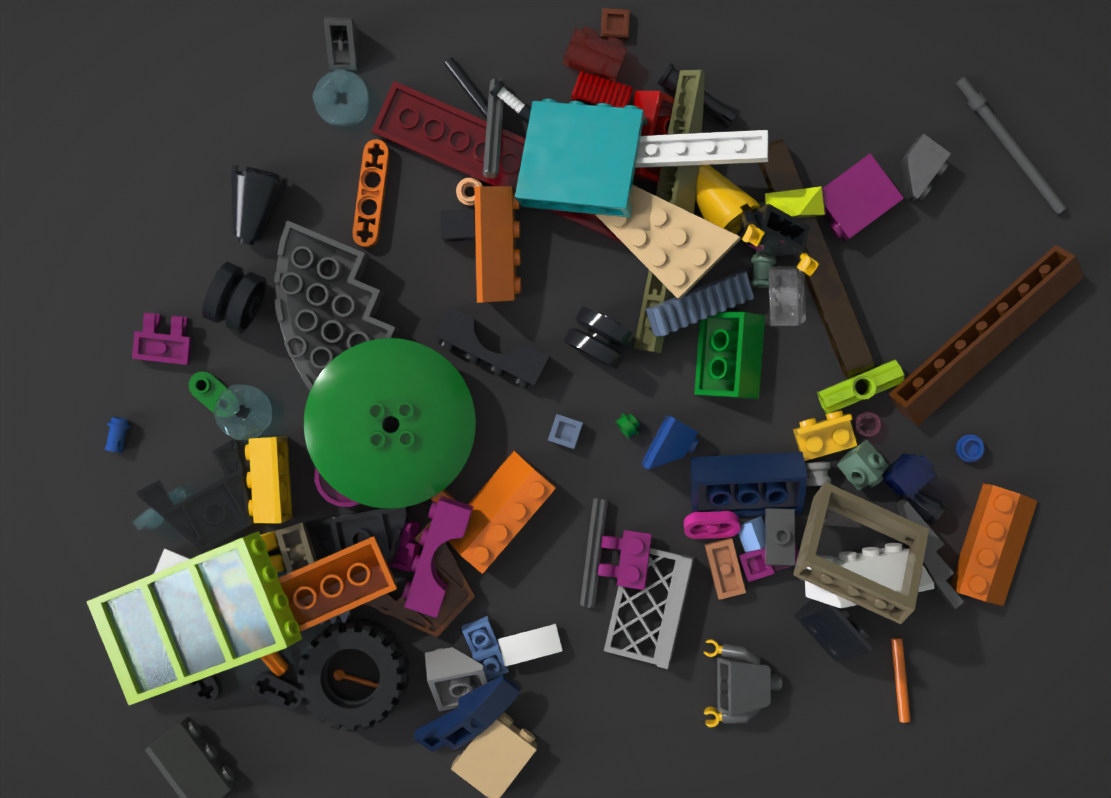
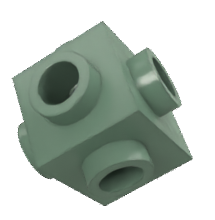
M868 440L848 451L837 464L848 481L858 491L867 485L872 488L881 482L884 478L882 473L889 466L883 456L875 450Z

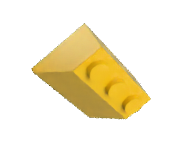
M288 436L250 438L249 444L245 446L246 460L250 461L251 471L247 473V486L249 489L252 488V500H249L248 504L249 515L253 516L254 523H283L293 519Z

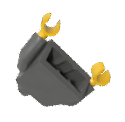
M708 639L705 642L713 643L716 646V651L713 653L704 651V654L708 657L722 654V657H717V708L710 706L704 710V714H714L716 718L706 720L705 724L709 727H715L719 721H723L724 724L747 723L761 711V708L770 705L771 691L781 690L782 678L779 674H771L770 666L761 663L760 657L747 648L730 644L720 646L716 640Z

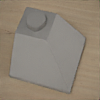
M453 647L440 648L425 653L427 681L439 711L458 708V698L488 683L483 665Z

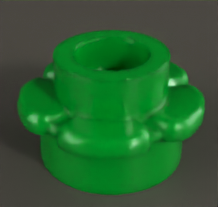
M622 413L621 417L615 421L618 428L628 439L633 435L638 436L639 422L631 413L627 416Z

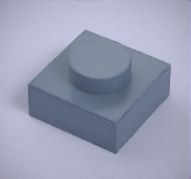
M556 414L548 441L574 449L583 422Z

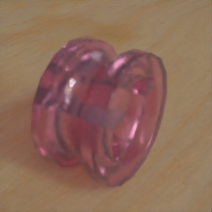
M864 411L856 416L854 426L859 434L871 437L879 432L881 421L876 414ZM872 417L874 422L871 424L874 425V428L872 430L866 428L863 431L860 427L863 425L860 423L863 418L869 420Z

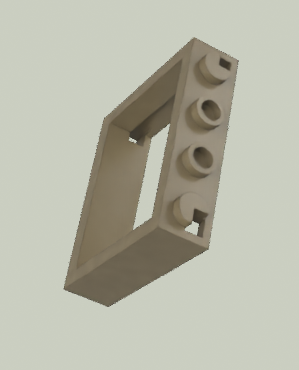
M825 482L813 497L793 575L902 624L915 610L929 529ZM827 508L910 546L901 593L816 555Z

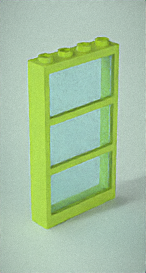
M259 531L87 601L128 705L285 649L303 639L300 634L299 625L294 619L288 598L283 592L277 571L272 565L266 544L261 538Z

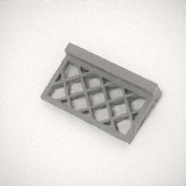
M651 548L650 554L659 557L653 560L650 555L648 567L653 566L660 580L649 587L646 586L645 590L630 597L625 587L618 586L604 651L656 664L657 667L668 669L672 660L695 557ZM664 557L676 560L673 572L665 577L655 564ZM672 576L671 583L669 586L666 579ZM663 582L668 591L667 599L657 604L649 590ZM646 592L654 607L641 614L633 600ZM624 593L627 600L621 603ZM630 603L638 617L624 624L619 616V610L625 604ZM666 603L665 610L663 613L660 609V606ZM656 609L662 618L661 626L651 631L643 617ZM640 620L648 634L635 641L627 627ZM618 621L621 627L615 630ZM621 630L625 632L631 642L630 645L623 649L612 646L614 635ZM660 630L657 641L656 637L654 636V633ZM651 637L656 646L654 657L643 654L637 644ZM634 647L636 652L629 651L628 649Z

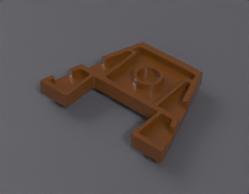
M432 520L427 524L426 529H430ZM424 529L415 538L418 543H420ZM444 542L437 548L434 560L439 577L448 585L437 618L405 608L407 599L401 596L397 600L390 593L366 602L364 605L371 606L388 616L391 615L410 626L438 637L475 597V593L447 542Z

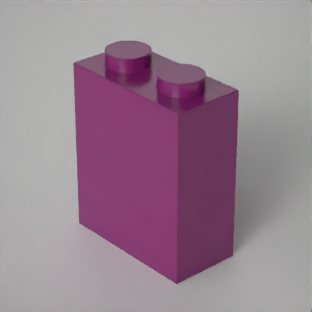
M870 153L822 189L825 215H821V217L825 216L829 221V229L837 239L841 238L845 242L904 198Z

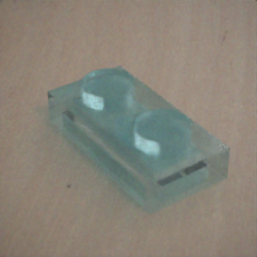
M185 486L176 487L168 493L174 505L191 495ZM149 508L136 518L133 523L139 531L147 528L153 530L165 520L152 508Z

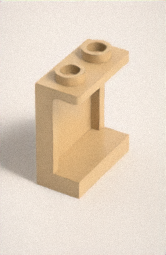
M503 713L492 725L472 739L465 750L456 757L451 767V770L488 798H500L537 750V743L534 741L536 739L535 736L525 728L520 730L512 724L514 722L513 719L506 713Z

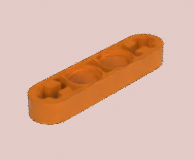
M378 139L371 140L365 145L362 157L352 233L354 241L363 248L375 246L380 235L390 151L387 145ZM376 146H379L380 150L384 152V155H379L377 160L378 166H383L382 170L376 167H367L368 163L374 165V157L370 154V150L374 151ZM371 173H377L381 177L380 184L375 188L366 185V177ZM372 200L376 202L377 210L374 214L365 215L363 213L362 205L365 201ZM360 218L368 221L376 220L375 225L369 223L368 230L373 234V237L368 238L367 242H363V238L359 236V232L365 231L366 225L364 222H360Z

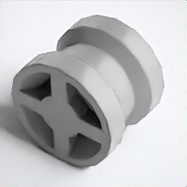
M830 462L805 463L808 476L807 486H822L825 482L831 484V478L828 476Z

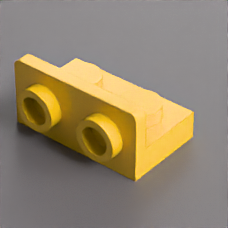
M842 410L826 414L827 419L816 422L815 418L799 422L800 427L793 429L799 452H803L804 461L857 446L850 422L852 415L843 414Z

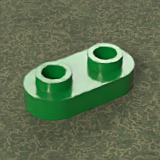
M201 371L191 377L189 381L191 394L215 415L231 417L237 413L240 407L239 397L214 374ZM201 380H204L207 384L206 389L203 391L198 386ZM222 398H225L228 402L227 407L224 409L219 405Z

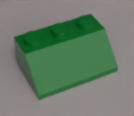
M717 312L716 315L707 316L706 319L700 320L694 395L759 399L765 315L747 312Z

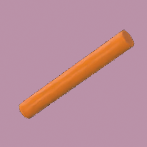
M895 637L891 638L899 722L907 723L911 721L903 639Z

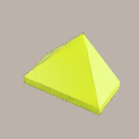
M822 186L765 193L766 204H771L796 219L825 215Z

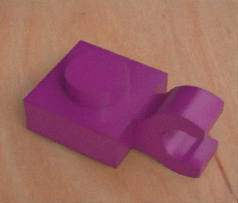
M406 522L397 560L393 564H388L389 567L413 572L411 567L415 556L419 555L421 546L418 543H414L416 536L420 532V523Z

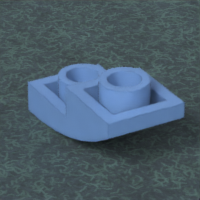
M488 616L463 625L462 632L472 652L473 660L483 665L487 680L508 673V667L504 666L500 646Z

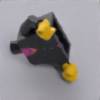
M766 204L755 211L748 210L743 213L740 222V229L742 231L740 240L743 245L752 247L771 257L794 254L800 262L797 268L811 277L819 263L810 257V252L806 247L810 230L809 225L771 204Z

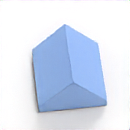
M762 516L740 524L738 535L745 552L765 547V524Z

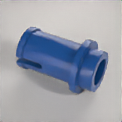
M112 417L111 421H108L107 425L110 428L105 450L123 453L126 431L130 429L128 419Z

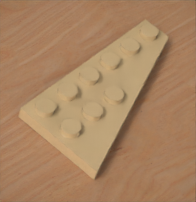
M632 185L630 203L633 206L631 218L595 214L679 300L741 239L740 236Z

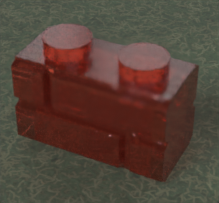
M583 27L582 30L575 28L563 58V65L581 72L584 71V73L600 76L601 79L605 78L612 82L616 81L628 48L623 47L624 43L619 39L609 37L608 40L598 37V33L591 28Z

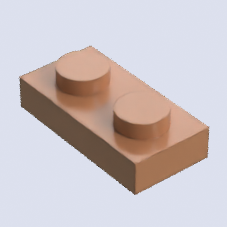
M728 538L704 544L718 599L746 593L733 539Z

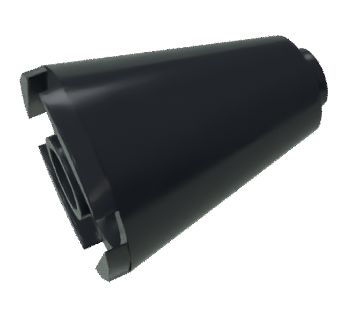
M232 165L233 235L238 237L237 241L240 243L254 245L255 241H261L286 188L288 178L283 176L280 181L277 180L278 174L253 167H246V171H238L239 165Z

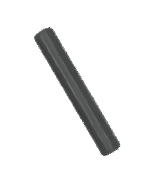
M496 78L492 79L489 85L483 165L484 177L492 179L497 178L499 173L504 101L497 95L493 97L490 94V91L499 81Z
M594 498L580 600V605L587 608H593L596 602L599 578L598 567L601 562L602 536H604L608 501L604 498Z

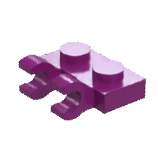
M144 313L143 332L134 331L132 359L190 365L193 337L185 336L188 317L172 316L171 334L169 335L157 333L161 322V314Z
M624 530L623 538L608 535L602 536L601 547L620 549L621 555L619 565L599 564L598 575L618 577L617 586L645 590L652 533Z

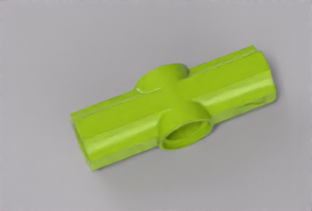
M892 360L818 391V400L825 413L830 414L899 385L905 380L904 373L898 362ZM860 379L867 386L865 393L862 395L857 393L855 389V384Z

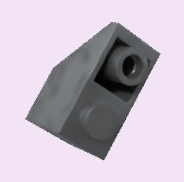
M925 134L916 139L900 161L906 200L910 203L918 198L923 200L933 187L929 184L935 175L940 177L949 165L946 160L951 153Z

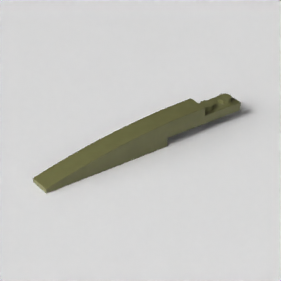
M680 70L668 135L702 133L705 71ZM699 165L661 167L656 196L694 214ZM650 270L648 272L634 349L661 353L665 335H653L646 309L676 296Z

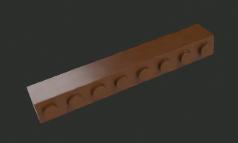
M1057 245L1052 247L889 393L899 412L918 427L1084 278L1077 257Z

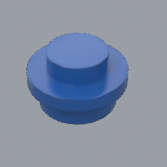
M964 435L956 443V453L965 462L978 461L984 454V443L976 435Z

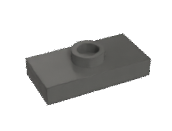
M765 509V565L795 566V509Z

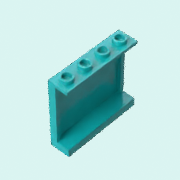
M553 99L533 101L515 199L522 207L631 218L633 206L630 203V196L643 124L647 125L648 122L644 111L633 105L617 108L606 103H598L596 106L585 105L579 101H571L569 104L558 103Z

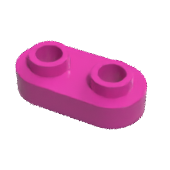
M730 511L694 512L688 515L683 522L686 536L692 539L729 538L740 531L739 517Z

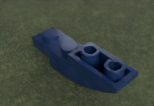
M504 675L493 679L458 698L457 709L415 730V741L431 752L446 745L453 750L460 748L492 725L512 704L520 693V688Z

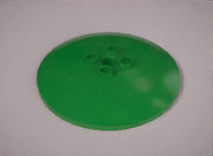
M384 338L366 341L345 350L335 357L314 382L304 413V434L307 449L322 477L345 497L360 504L376 508L394 509L416 505L443 491L453 482L466 464L475 437L476 418L473 400L464 379L457 369L433 349L404 339ZM394 416L398 419L399 427L395 432H387L383 429L382 422L386 417Z

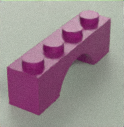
M441 496L438 503H432L428 518L432 519L430 529L424 528L419 543L424 547L421 556H415L411 571L415 572L412 582L407 581L402 597L407 599L405 608L437 618L448 585L439 577L434 563L435 553L442 543L454 538H463L474 506Z

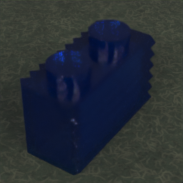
M903 453L882 474L884 477L883 481L896 494L914 498V494H918L919 490H923V486H927V482H931V478H935V473L931 470L934 466L923 455L918 457L916 454Z

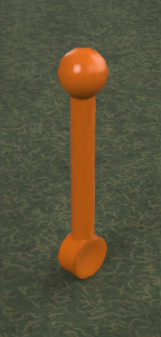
M337 669L333 675L337 681L346 679L373 688H377L379 684L345 674L343 669Z

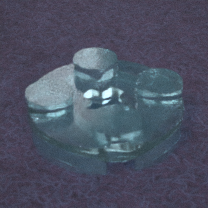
M336 69L324 75L317 83L312 95L316 111L325 122L332 126H353L360 122L368 112L369 92L367 86L358 75L344 69ZM338 93H348L346 96L347 104H335Z
M246 384L233 385L224 390L219 396L214 410V417L218 427L222 432L236 440L256 438L272 422V406L267 395L258 388ZM240 405H244L245 408L250 407L251 412L248 413V418H237L236 413L240 411Z

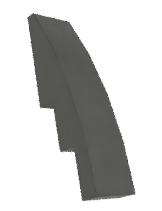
M900 500L897 502L900 516L929 529L923 566L934 582V588L946 604L954 609L958 608L964 601L946 581L954 572L936 552L944 543L908 501Z

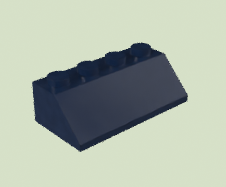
M803 452L691 457V513L730 511L737 514L738 517L765 516V509L772 508L795 509V514H803L808 479Z

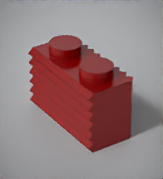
M582 71L578 76L570 102L579 101L585 105L596 106L598 103H606L613 107L624 108V106L629 105L633 88L632 86L627 87V85L622 83H616V81L612 82L605 78L601 79L600 76L594 74H585Z

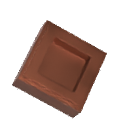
M602 8L601 38L628 40L630 10Z

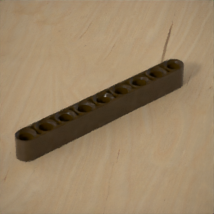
M779 139L769 143L768 162H758L769 192L804 189L784 140ZM816 217L797 218L799 221L810 226L806 247L810 252V257L819 263L811 277L803 271L802 273L843 374L846 378H850L873 369L874 362Z

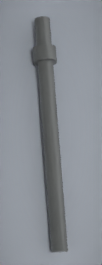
M965 76L955 84L969 100L967 104L970 108L980 114L1055 213L1059 214L1067 207L985 103L987 99L981 92L977 93Z

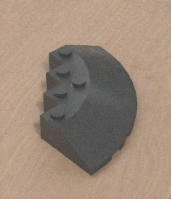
M287 220L277 253L278 260L274 277L276 290L275 309L288 354L292 358L302 380L311 391L320 373L342 352L366 341L396 338L400 328L375 318L385 292L360 282L370 258L368 254ZM388 416L383 420L382 427L384 430L391 416Z

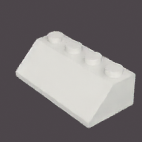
M887 543L885 548L881 549L866 547L862 548L860 553L845 551L840 552L839 557H820L901 593L909 549L903 548L901 543ZM924 566L922 567L918 592L934 589V582ZM805 581V592L808 598L838 608L857 605Z

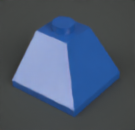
M666 416L640 465L649 470L683 458L687 452L692 454L699 442V439L696 438L698 432L677 419Z

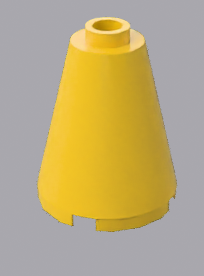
M699 165L695 201L704 220L737 234L741 231L740 222L743 213L748 210L754 211V209H759L761 206L754 198L710 165Z

